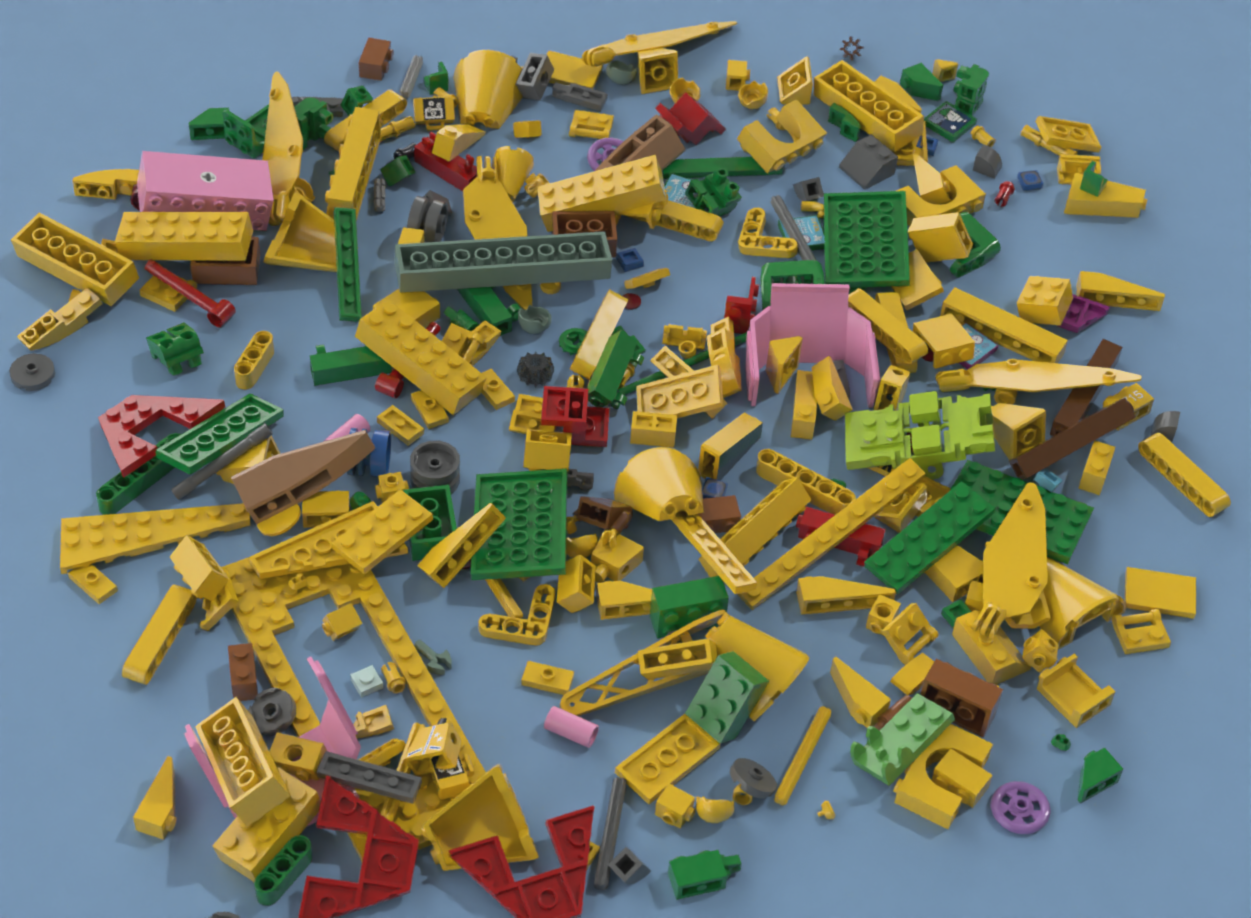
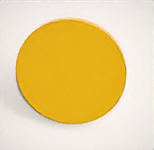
M296 504L258 523L257 527L266 536L283 534L297 523L301 509Z

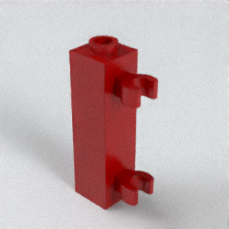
M430 132L429 137H423L422 141L414 146V162L463 192V189L477 177V167L473 165L474 158L466 154L465 160L457 155L451 161L432 154L436 134Z
M806 507L804 514H799L796 522V528H799L798 538L805 539L835 515ZM865 523L834 548L857 554L856 565L864 567V562L882 547L886 529Z

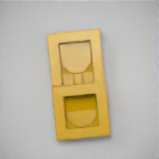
M486 320L471 331L485 337L483 345L478 347L470 362L472 366L489 351L501 335V331ZM468 340L465 348L463 349L460 355L462 358L464 357L467 349L469 348L472 342L471 340Z
M921 653L901 668L892 677L890 682L909 696L922 688L924 679L934 661L924 653Z

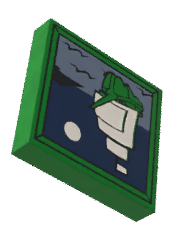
M945 101L927 115L924 121L927 128L949 141L955 142L976 125L977 118Z

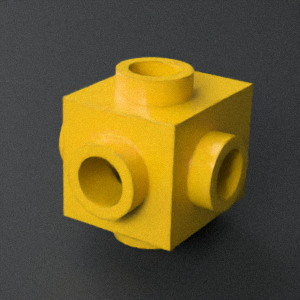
M401 472L378 475L379 485H375L376 497L381 499L382 503L400 489L402 491L409 489L408 482L403 480Z
M1043 629L1024 642L1022 658L1029 667H1033L1040 673L1046 667L1050 668L1056 663L1058 643Z

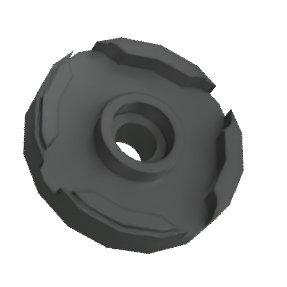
M36 353L26 354L17 358L11 364L9 370L12 383L17 388H26L27 391L40 390L51 383V379L55 376V369L51 359Z
M270 688L262 691L253 699L255 702L248 709L261 735L268 737L275 736L277 732L282 733L287 730L293 723L296 715V703L293 697L280 688Z
M738 758L730 767L732 780L735 783L738 781L741 784L740 788L745 793L759 799H766L767 796L771 797L777 787L775 778L757 762L746 758Z

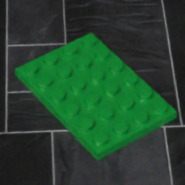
M906 191L824 193L825 284L849 285L850 288L910 286Z
M967 460L951 489L962 481L995 507V513L977 528V530L994 536L1028 482L1004 474L999 470L988 468L978 462ZM1037 486L1045 507L1047 557L1068 565L1091 518L1094 507L1067 498L1062 494L1051 493L1049 490Z
M567 469L476 474L474 515L489 503H492L506 519L471 557L472 580L566 575Z

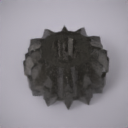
M536 351L534 354L527 352L525 357L520 358L517 372L521 382H525L527 386L534 384L536 388L538 384L545 386L546 382H551L554 366L551 357H546L545 352L542 354H537Z

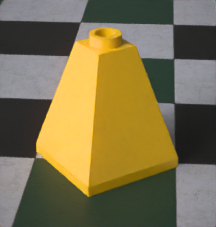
M665 48L637 52L641 94L670 89L673 81L678 79V52Z
M1003 403L991 406L994 421V438L1009 460L1045 441L1046 410Z
M271 435L219 470L216 474L220 475L223 481L234 484L232 476L281 453Z

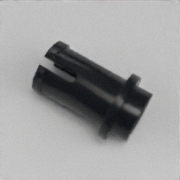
M412 143L403 149H396L393 154L394 160L405 155L408 159L414 157L413 148L417 144Z

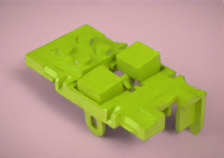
M936 391L910 394V402L898 403L899 410L894 411L893 404H890L889 407L881 410H862L845 413L847 470L892 465L893 469H896L911 458L926 473V477L934 480L940 478L944 473L942 463L966 460V455L995 451L994 421L990 393L971 398L957 395V402L953 403L952 396L938 398ZM940 409H942L943 422H946V423H943V424H942V420H941V410H940ZM909 413H910V415H911L912 423H913V424H917V423H918V426H919V427L912 428V429H911V428H906V427H910V416H909ZM945 427H949V430L944 431V452L943 441L940 431H942ZM907 432L912 434V448L914 456H911V439L910 435H906ZM934 466L936 471L929 472L928 467Z

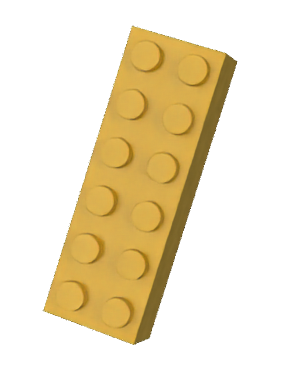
M843 60L814 77V96L829 107L835 103L847 110L859 122L862 130L869 135L872 134L893 152H896L923 134L924 115Z
M355 107L353 115L349 116V129L345 130L344 145L341 144L339 149L340 159L335 161V175H331V188L325 194V203H328L326 214L333 220L335 207L356 209L357 222L381 141L379 110Z
M656 155L538 187L540 216L547 232L552 231V211H615V214L666 200L662 171Z
M40 212L11 239L19 258L81 291L88 287L102 302L109 306H112L139 279L132 260Z
M124 212L115 239V245L118 254L130 260L246 261L253 228L248 212Z
M389 299L360 319L355 337L428 396L435 399L438 404L452 415H455L481 394L487 377Z
M237 697L195 726L230 808L247 827L253 822L260 820L264 814L275 806L282 804L290 796L253 716Z

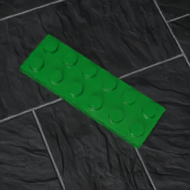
M249 393L156 449V458L191 475L244 440L251 432L264 423L270 426L284 417V409Z
M961 481L864 562V567L886 586L895 589L898 595L995 513V507Z

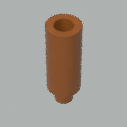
M908 695L902 697L878 717V723L874 727L880 731L912 697Z

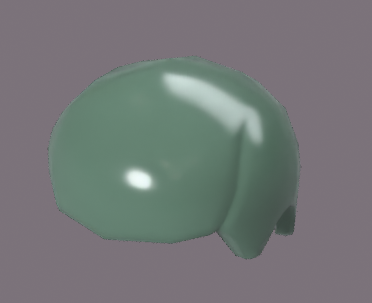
M618 60L611 61L606 67V73L611 81L620 85L630 83L637 71V68L633 69V64L627 65Z
M529 305L525 311L522 308L519 309L518 320L524 331L530 334H538L548 329L551 325V314L545 308Z

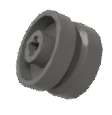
M416 196L410 209L407 228L424 230L426 243L441 242L448 218L447 202L434 200L431 204L429 198Z
M440 440L427 441L418 445L410 455L411 485L413 489L449 485L451 494L456 491L460 484V455L456 448Z

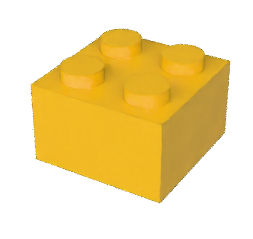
M1029 276L1017 301L1019 317L1030 323L1061 326L1073 300L1070 279Z
M527 429L523 467L528 468L529 471L567 469V472H569L572 433Z

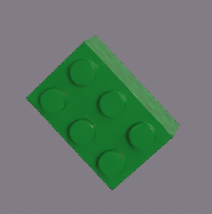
M449 485L403 490V492L433 515V520L409 539L412 561L422 560L434 546L457 529Z
M720 576L652 588L649 617L657 639L664 638L669 632L677 631L689 623L716 611L725 610L727 612L729 596L723 580ZM715 623L714 625L707 627L703 630L711 629L713 626L717 628L719 624Z
M734 651L718 655L685 714L720 744L736 739L769 680Z

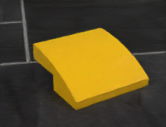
M519 394L515 410H513L509 431L526 434L527 429L555 432L556 426L541 425L543 398Z

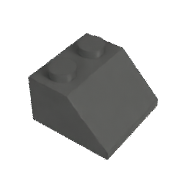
M871 134L855 143L839 164V168L866 190L895 175L898 156Z

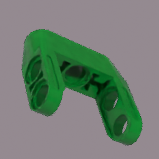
M968 212L959 214L973 245L968 258L956 259L951 265L950 272L956 278L984 266L1001 251L997 238Z
M801 260L764 264L761 268L760 276L762 311L771 305L772 283L825 284L821 263L816 260Z

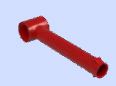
M150 259L146 263L144 269L206 310L208 312L207 318L214 326L222 327L236 313L235 307L228 300L222 299L217 303L156 261Z
M430 322L425 328L434 336L441 330L436 322ZM395 368L390 375L382 372L376 380L375 390L397 399L403 390L404 381L402 379L405 376Z

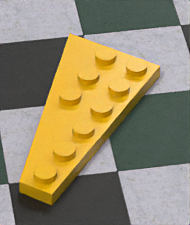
M374 501L250 556L249 563L260 579L351 564L332 549L331 543L378 506ZM403 543L387 557L408 554V547Z

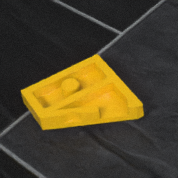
M222 566L220 567L228 576L229 581L213 601L204 598L202 603V609L206 610V618L200 622V627L206 631H209L238 602L229 572Z

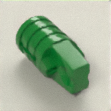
M448 306L443 312L451 319L449 324L453 323L469 331H473L479 326L477 322L461 309L456 312Z

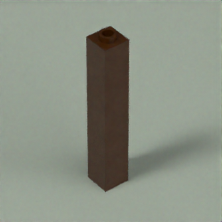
M1102 339L1087 366L1114 369L1119 361L1123 347ZM1104 385L1073 388L1053 420L1049 435L1054 436L1083 420Z
M1126 398L1117 400L1009 460V463L1017 478L1026 479L1136 417L1134 408Z

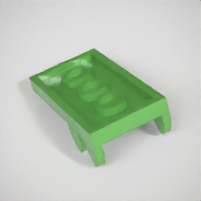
M917 693L880 731L873 726L867 728V743L865 746L853 741L850 754L854 765L890 786L955 720L953 713Z

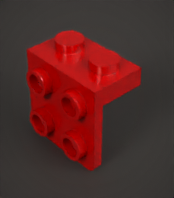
M752 276L749 298L727 295L724 318L729 317L733 321L734 333L744 334L749 331L750 320L755 317V314H751V312H756L757 299H753V297H758L759 284H755L756 277Z

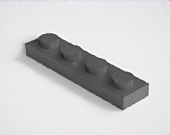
M327 751L317 770L318 778L325 779L326 776H330L336 783L412 804L422 784V777Z

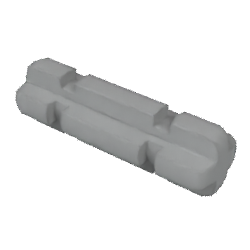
M383 178L374 180V210L376 212H383L385 210V180Z

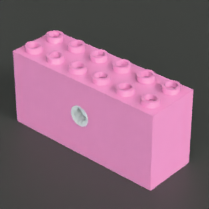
M142 151L137 179L140 212H248L253 230L267 231L274 201L268 161Z

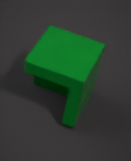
M441 61L438 62L437 73L423 77L424 84L430 95L434 94L437 88L448 91V71Z
M406 155L396 158L379 169L389 186H393L402 179L416 173Z
M1091 161L1084 171L1080 189L1098 197L1105 188L1108 179L1094 173L1096 162Z

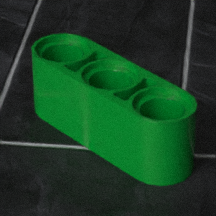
M303 835L292 837L256 877L254 883L256 899L261 905L270 906L275 904L310 865L312 850L310 840ZM282 869H288L285 872H280ZM264 888H272L268 891L263 890Z

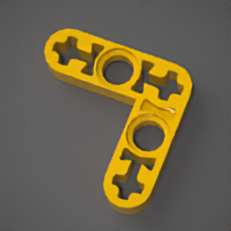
M752 208L747 212L738 240L740 253L777 258H792L797 255L798 247L796 240L792 238L762 236L766 223L765 211L762 208ZM753 229L757 230V231L754 232V233H749V232H747V231L753 230ZM765 245L773 246L771 248H764Z
M548 584L536 587L527 620L496 614L482 615L478 623L479 633L486 638L534 646L543 644L547 637L554 608L555 589ZM543 594H547L545 603H541ZM543 611L547 615L544 618H537L534 616V613ZM509 626H515L519 629V631H517L516 633H509L508 631H506V628H508ZM535 631L539 632L537 636L533 635Z

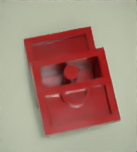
M686 92L670 110L662 103H659L655 108L660 113L659 116L670 123L676 134L687 143L691 141L697 145L709 131L714 132L716 130L722 135L726 130L702 104Z
M544 386L541 425L563 427L564 433H572L571 445L607 447L610 408L588 407V389Z

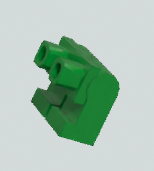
M973 64L971 68L961 65L956 77L962 80H958L953 89V92L957 93L958 96L955 106L973 116L983 103V95L986 90L989 72L984 68H979V65Z
M311 97L304 99L294 106L303 138V150L308 147L309 139L314 141L319 137L324 139L326 133L331 129L328 124L333 120V113L327 110V103L324 101L319 102L318 99Z
M725 168L715 170L713 174L707 175L704 180L699 181L698 178L691 180L685 191V195L694 207L697 206L696 209L705 211L704 208H709V213L719 217L734 210L738 204L737 202L742 198L738 193L740 187L737 183L728 180V171ZM693 193H698L697 198L694 197Z
M184 322L166 329L167 332L163 330L146 337L152 357L154 359L159 358L160 362L166 366L169 373L173 376L182 373L181 362L187 360L188 366L191 368L202 364L200 354H203L204 351L198 335L194 329Z

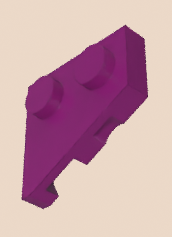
M1073 294V300L1061 326H1057L1079 333L1106 316L1110 307Z

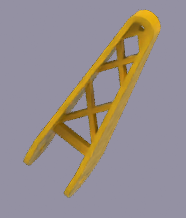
M725 610L716 611L695 620L645 649L673 645L680 640L682 643L693 641L690 636L691 634L714 625L725 613ZM636 653L564 694L560 701V709L576 716H581L706 675L709 670L669 676L657 681L651 679L648 680L646 685L632 690L612 687L621 671L635 664L639 665V655ZM612 677L607 686L599 685L602 681ZM587 689L603 691L596 703L580 701ZM608 692L618 694L616 696L605 699Z

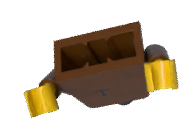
M580 496L578 509L572 513V517H567L568 534L576 532L575 522L584 521L603 529L611 530L602 533L603 546L609 543L612 549L617 546L616 535H620L623 529L628 528L633 517V511L630 505L612 499Z

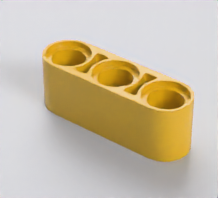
M257 332L236 362L234 373L238 388L243 390L252 388L273 357L274 344L273 336L270 332Z

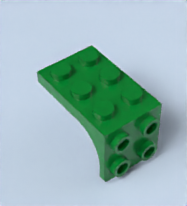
M269 104L246 120L241 119L229 110L223 111L225 141L253 159L261 155L264 151Z

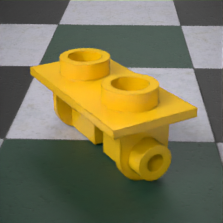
M670 323L669 325H664L663 345L679 346L683 341L689 340L695 343L696 349H705L707 330L688 327L687 330H683L684 326L671 325Z

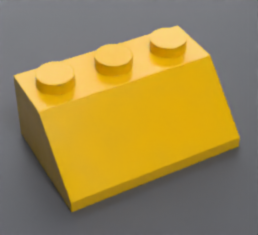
M974 610L956 618L952 636L987 682L997 685L1031 670V667L1022 658V654L1001 627H999L992 639L989 638V634L993 625H991L985 636L980 634L984 619L977 631L972 629V625L981 611Z

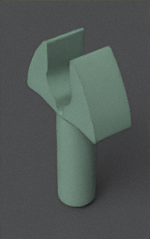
M422 640L415 642V648L431 661L427 664L429 672L445 675V669L438 662L444 663L449 669H452L451 656L447 650L437 654Z

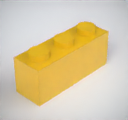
M187 535L170 555V559L175 564L174 569L182 574V580L192 588L190 590L191 593L199 599L204 597L213 601L229 581L228 576L205 545Z
M708 638L638 650L640 674L647 680L710 670L717 658L716 644Z

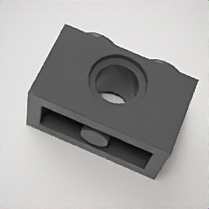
M529 54L516 82V86L524 99L541 101L555 70L547 55Z

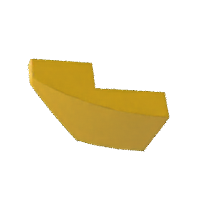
M387 705L363 714L358 711L355 716L356 721L353 724L358 732L355 735L356 738L378 735L394 729Z

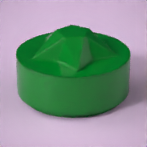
M360 491L354 493L349 499L353 510L372 502L365 493Z

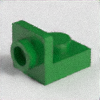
M363 85L348 88L340 106L350 116L354 113L355 107L362 108L363 104L372 102L373 97Z

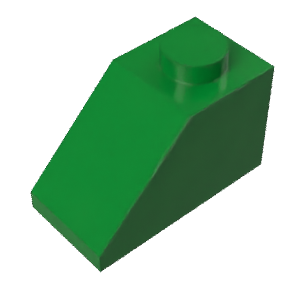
M922 63L902 69L900 85L911 96L935 101L941 100L943 84Z
M229 107L208 108L189 122L190 140L225 139L223 111L229 110Z
M1105 747L1097 752L1095 750L1091 751L1084 757L1077 797L1079 803L1088 800L1119 782L1123 768Z

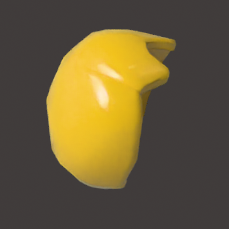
M682 77L673 81L670 86V96L674 104L685 92L697 101L701 97L700 88L693 80L686 81Z
M754 80L739 89L738 99L744 107L758 109L766 103L768 88L764 82L758 84Z
M298 178L289 194L290 201L294 192H296L309 202H312L315 196L311 185L306 180Z
M591 534L577 538H567L566 554L572 558L580 554L585 558L592 555L598 543L597 535L594 534L593 536Z
M697 796L696 811L698 816L705 822L713 824L725 822L734 813V801L713 800Z

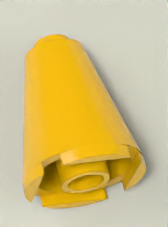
M503 146L496 150L494 157L497 160L498 179L513 203L534 167V158L522 148L517 147V150L510 149L511 146Z

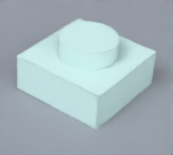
M373 665L350 674L351 681L361 698L383 689V682Z

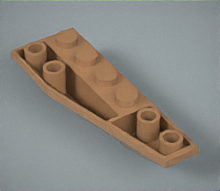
M656 114L620 144L595 171L656 155L662 171L684 153L685 148L672 125Z
M366 430L274 455L231 478L247 511L255 523L258 524L317 493L358 464L375 449V446Z

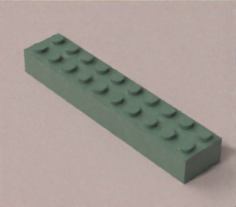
M605 232L395 244V268L400 293L610 279L612 257Z

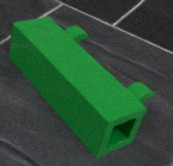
M496 286L457 289L481 323L486 320L499 329L501 335L512 331V321H518L520 307L518 304H513L506 309L492 290Z
M622 330L609 337L587 387L588 401L595 407H605L610 404L614 409H619L620 404L624 406L628 398L621 393H617L626 368L631 363L636 369L637 364L641 366L644 361V357L641 354L634 353L638 342Z
M323 344L315 346L317 352L315 355H309L310 371L314 386L378 376L382 372L386 374L392 372V366L367 346L326 353Z

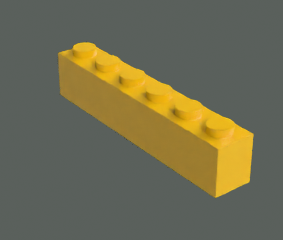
M956 287L953 288L943 301L940 316L952 314L961 325L964 323L969 324L993 342L1030 360L1058 363L1065 353L1067 339Z
M799 478L782 481L720 538L743 566L749 563V558L752 555L763 550V545L767 541L774 539L781 528L788 526L795 515L802 513L806 508L805 506L811 501ZM703 556L698 559L709 577L719 576Z

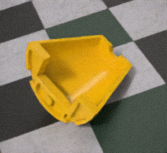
M479 50L469 53L466 58H462L457 63L453 78L456 98L458 99L460 124L474 126L476 122H482L488 128H501L523 98L516 86L523 66L520 67L516 63V59L499 51Z
M294 192L287 207L284 220L266 252L263 263L337 272L334 220L303 196Z
M656 447L642 451L628 461L629 464L617 477L614 499L630 505L632 509L659 522L674 519L676 513L681 510L686 511L687 515L704 512L702 482L699 471L690 458L676 449Z
M1047 557L1048 582L1043 591L1051 618L1039 627L1058 643V650L1072 643L1076 629L1094 618L1102 615L1106 622L1112 620L1113 615L1125 613L1126 602L1119 595Z
M725 612L716 622L719 626L717 628L713 626L705 637L716 644L717 656L734 651L769 680L749 715L755 721L791 685L810 658L806 653Z
M500 764L492 767L420 828L425 842L431 841L434 847L433 850H430L434 863L436 865L440 863L443 871L462 869L449 857V850L496 835L499 837L508 863L539 858L534 840L530 837L529 827L506 773L503 774V768Z

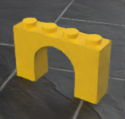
M797 99L784 105L776 117L780 124L789 132L794 143H785L775 139L758 120L744 126L737 137L739 143L767 174L773 170H780L786 163H793L799 156L804 157L813 148L817 150L824 143L823 139L827 132Z
M957 165L940 172L943 180L948 181L951 189L948 195L953 201L942 205L928 203L909 185L896 190L906 191L907 225L909 227L913 218L958 212H968L969 214L978 212L983 209L986 193Z
M950 724L904 771V774H906L905 778H899L893 792L897 793L894 803L949 829L959 812L963 798L933 783L927 775L926 768L933 763L940 762L951 748L983 769L989 759L993 744Z

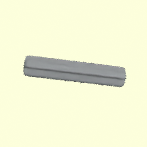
M415 55L412 58L400 89V96L403 98H409L423 64L422 56Z

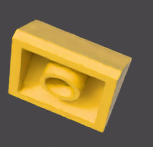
M806 56L777 76L780 103L786 105L797 99L801 105H810L813 81L810 59Z
M800 336L771 340L769 342L766 373L774 392L779 394L798 368L803 340Z
M917 483L875 515L874 518L900 533L908 526L926 502L927 486L924 483Z

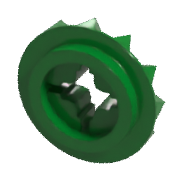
M580 328L565 330L559 337V347H562L563 353L569 352L571 356L574 353L577 354L588 331ZM579 339V343H577V345H573V343H575V341Z

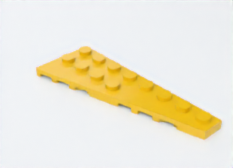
M244 503L61 518V574H68L67 570L81 566L83 568L90 567V564L104 560L105 563H110L123 555L132 557L163 549L165 544L173 542L180 544L186 535L191 538L200 536L201 539L208 537L209 534L215 531L228 532L251 526L250 514Z

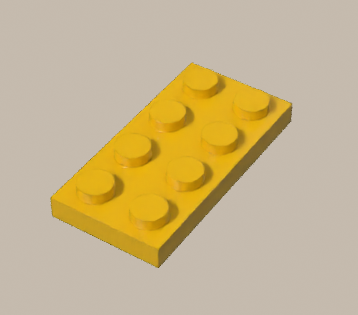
M718 365L636 386L638 412L677 415V418L723 407L721 368Z
M400 489L331 543L332 549L363 574H366L433 520V515Z
M683 714L615 767V774L620 778H624L627 781L626 784L646 803L651 804L662 794L668 784L675 785L719 750L721 744L686 714Z

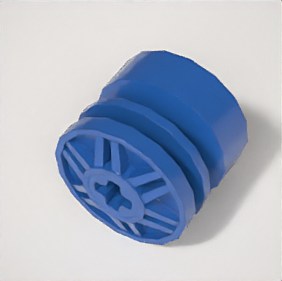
M351 428L349 434L358 432V428ZM374 431L371 440L375 449L356 464L358 465L359 476L364 475L366 466H370L371 477H378V475L388 473L391 456V431ZM356 465L347 471V475L355 474Z

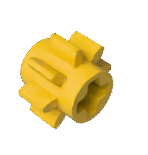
M532 173L525 180L527 185L524 188L532 198H535L538 195V187L549 184V181L541 173L537 176Z

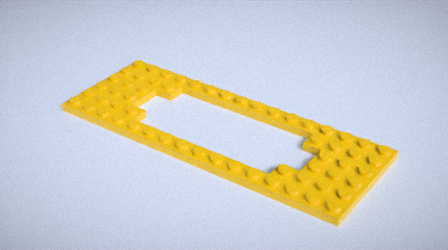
M249 557L223 566L229 572L238 599L232 611L248 642L252 643L254 654L271 687L286 691L293 697L296 703V715L291 726L297 737L318 727L320 722L274 635L294 628V621L288 609L329 594L337 609L349 603L353 605L361 603L390 657L396 664L400 675L405 678L406 685L429 727L437 725L440 718H447L452 722V727L461 738L459 755H469L475 772L472 777H468L469 786L486 773L371 570L363 574L352 564H345L260 579L250 565ZM297 574L303 575L306 578L307 586L293 590L288 585V581L296 577ZM463 761L462 763L465 771H468L465 762ZM431 773L418 775V777H422V784L414 803L400 800L393 822L399 825L402 830L419 840L418 850L432 845L431 841L425 842L420 828L423 827L426 821L457 797L454 796L440 800ZM355 788L359 799L368 803L381 814L387 796ZM347 832L362 861L367 835Z

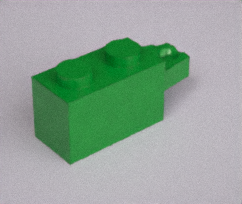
M704 850L696 855L678 856L673 860H669L668 876L676 900L726 889L727 878L732 873L741 871L742 863L739 854L724 856L720 855L719 850Z

